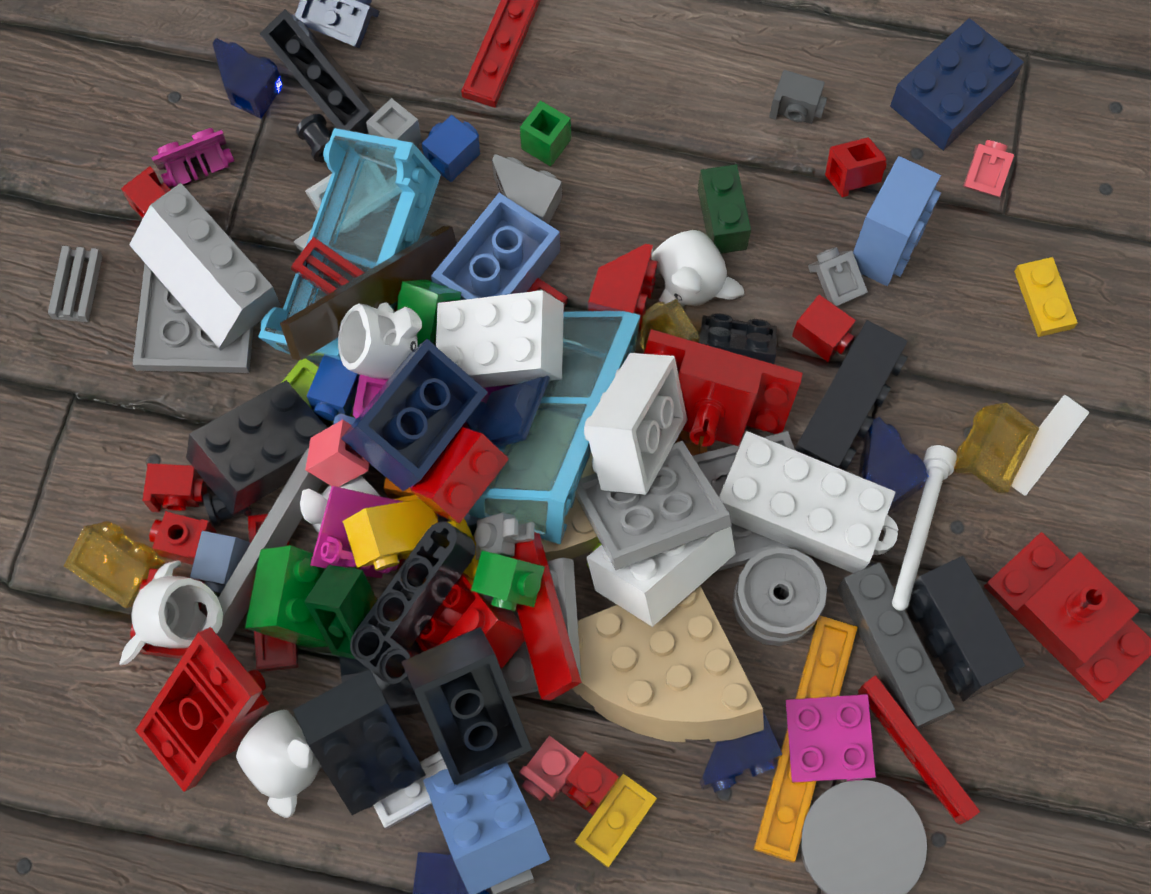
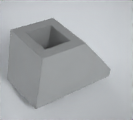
M495 154L492 159L493 175L499 192L549 224L562 200V181L558 180L550 172H538L528 168L516 158H504Z

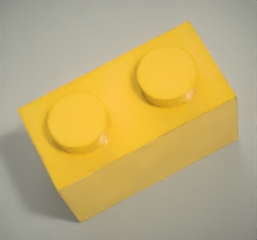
M421 499L365 508L344 520L343 523L357 568L374 565L375 570L379 571L398 565L401 559H407L426 531L432 525L438 523L435 512Z

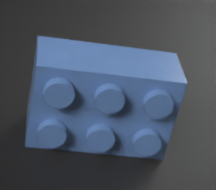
M898 156L864 220L853 251L862 275L887 287L894 274L901 277L941 195V192L935 190L941 175Z
M498 193L431 275L432 282L462 292L460 300L527 292L535 280L540 278L560 253V232L509 198Z
M507 762L455 786L447 769L441 770L437 774L423 780L452 858L469 894H477L550 860L535 821Z

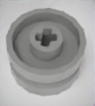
M784 547L763 550L748 560L739 575L734 589L732 604L736 620L748 636L762 644L782 646L795 643L810 632L826 603L827 586L820 568L812 558L802 552ZM783 596L785 599L779 600L777 598Z

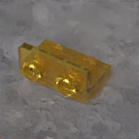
M677 298L666 304L665 302L654 304L642 317L640 345L644 351L651 329L699 343L700 336Z
M1007 402L984 406L976 413L973 419V427L967 439L957 450L954 471L958 474L971 472L997 493H1008L1039 428Z
M104 521L83 527L64 567L124 608H129L134 605L141 582L148 578L150 568L159 569L165 562L155 556L156 552L150 546L134 542L124 535V530L120 526Z

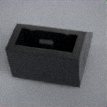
M715 313L711 316L703 315L698 343L775 364L777 326H772L769 322L761 319H750L748 322L733 320L731 316L721 313Z

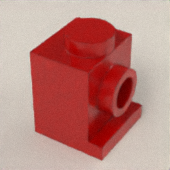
M869 137L832 146L829 151L825 176L840 196L846 197L849 195V190L882 182L883 173L887 165L884 153L876 147Z
M151 166L121 188L130 206L142 219L149 206L171 190L165 183H160Z
M147 464L142 501L151 512L160 513L161 505L167 510L185 511L187 507H199V503L204 502L203 495L207 494V483L192 465Z
M165 511L163 519H156L152 524L149 540L154 543L152 548L159 556L180 560L183 563L193 565L201 532L217 533V531L208 520H197ZM177 529L183 530L182 537L174 540Z
M585 751L566 776L565 785L560 791L593 816L617 783L619 776Z

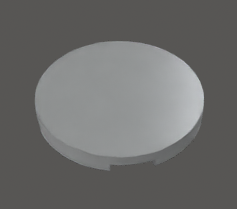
M855 780L833 786L820 795L812 804L803 824L800 851L806 871L809 872L817 886L826 894H907L916 884L923 871L927 856V839L918 813L903 795L879 782Z

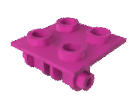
M208 128L192 135L194 140L181 146L178 142H172L158 148V155L151 158L159 170L166 168L167 172L161 174L163 182L168 187H176L180 183L185 185L192 182L183 163L187 161L195 181L199 180L190 160L195 157L198 158L205 177L209 176L201 158L203 154L212 174L229 168L228 164L234 162L229 148L222 150L220 147L227 144L222 130L214 132L213 128Z
M332 486L310 565L326 568L328 565L357 568L343 521L365 508L403 501ZM399 564L379 571L375 570L374 565L357 569L363 570L366 576L382 579L383 573L387 574L390 571H395Z
M868 694L786 700L792 783L846 779L847 781L863 780V778H876Z

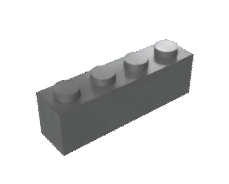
M879 562L844 577L837 591L854 625L857 627V631L887 691L917 730L948 716L955 708L905 610L898 611L893 607L892 600L895 590L881 563Z

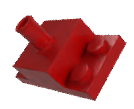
M652 329L644 354L675 356L687 421L682 430L690 432V439L696 445L699 443L700 436H704L702 447L712 445L715 440L739 447L746 426L774 434L782 433L803 375L799 371Z
M1042 531L984 585L1100 703L1106 700L1151 656V638L1131 620L1139 609L1081 552H1078L1070 560Z
M209 627L197 633L135 731L180 788L186 792L198 784L213 762L234 752L239 747L245 735L266 709L269 702L262 695L266 689L265 679L255 669L247 672L229 650L228 646Z

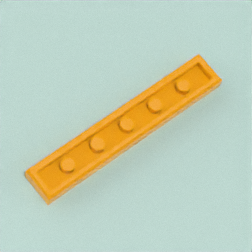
M819 615L816 620L795 699L836 697L840 695L857 631L856 626ZM788 726L753 850L794 863L816 781L792 783Z

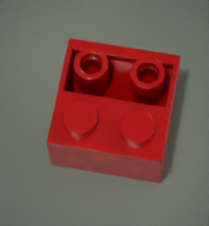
M644 244L598 268L588 301V311H625L641 315L638 332L642 331L647 312L645 310L647 299H651L656 282L655 273L658 261L652 260L653 245ZM621 316L588 317V332L614 339L623 318Z
M463 572L416 641L423 651H427L481 627L502 669L525 641L521 623L511 610L491 605L493 597L471 591L474 580Z

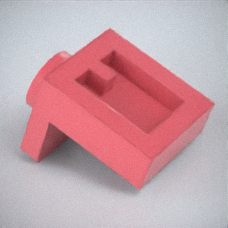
M986 140L985 145H976L963 187L994 197H1000L1014 154L1006 152L1008 146L991 140Z
M549 735L527 766H523L519 771L520 778L524 780L521 787L539 801L545 796L553 802L565 785L566 776L580 758Z

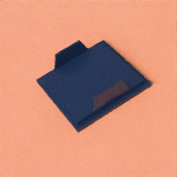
M548 375L491 392L487 403L481 401L465 422L470 430L482 433L497 448L526 440L550 377Z

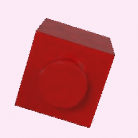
M819 294L797 320L792 337L829 362L836 352L840 355L844 354L853 342L855 336L851 332L856 320Z

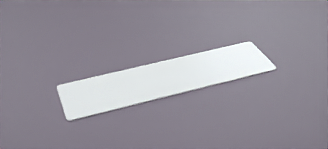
M1064 395L1002 474L1001 479L1026 496L1087 417L1089 411Z

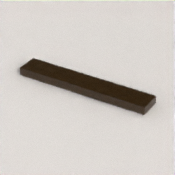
M442 226L281 322L280 325L292 359L303 360L338 338L341 321L354 305L360 303L376 309L385 302L391 305L398 301L402 281L432 280L431 275L457 245L453 227Z

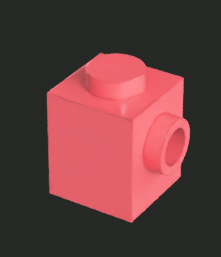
M342 419L310 439L305 470L331 486L340 487L352 479L358 478L369 469V462L341 439L351 427V424Z

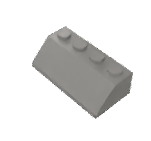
M182 183L149 206L129 245L220 351L260 322L272 308L281 306L275 290L269 281Z

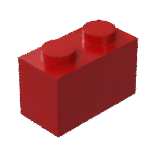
M461 427L423 478L415 483L410 490L435 513L460 524L509 458L482 433Z

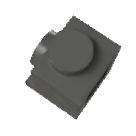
M783 70L772 101L769 118L776 120L779 114L786 116L791 121L809 124L813 123L814 117L821 119L828 99L821 96L825 82Z

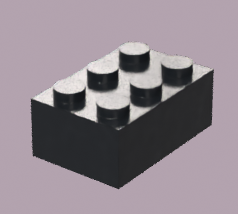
M286 380L189 433L186 459L231 514L234 515L285 485L305 451L309 448L311 437L327 429V427Z
M964 556L919 576L914 583L906 610L915 623H920L926 634L924 637L925 645L934 658L940 659L946 670L944 673L945 681L953 694H959L964 702L1005 682L1025 666Z
M481 627L402 661V665L454 786L532 750L496 655Z
M370 669L293 709L310 749L352 816L374 806L380 800L400 789L409 787L415 781L426 776L407 736Z

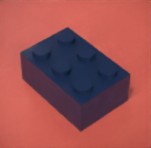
M968 18L897 84L890 107L944 151L1014 85L1024 61L972 19Z
M426 339L401 363L341 439L398 488L404 491L423 478L488 392L432 342Z

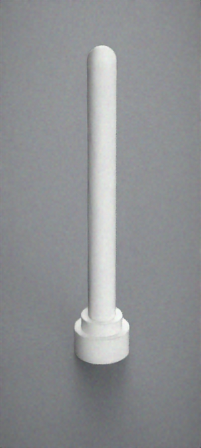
M935 445L929 447L924 457L923 467L927 479L892 600L893 607L898 611L905 610L909 605L942 481L951 475L955 468L957 455L953 450L945 446Z

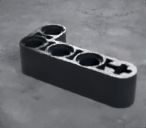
M438 522L432 525L354 632L350 643L351 653L382 681L408 693H414L406 672L402 675L404 669L402 661L418 655L411 648L412 644L449 594L453 585L456 584L471 563L476 547L470 536L447 522ZM428 575L426 582L423 584L425 577ZM404 609L402 616L399 618L401 611Z

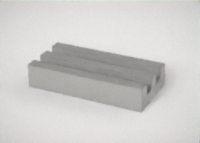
M62 246L48 314L52 319L89 322L103 256L99 249L91 248V251H86L83 247H77L76 250H72L70 246ZM72 259H73L74 262H73V267H72V271H71V276H70L69 286H68V290H67L66 300H65V304H64V309L62 310V305H63L64 296H65V291H66V287H67L69 272H70L71 263H72ZM85 260L88 261L79 309L78 312H75L74 306Z

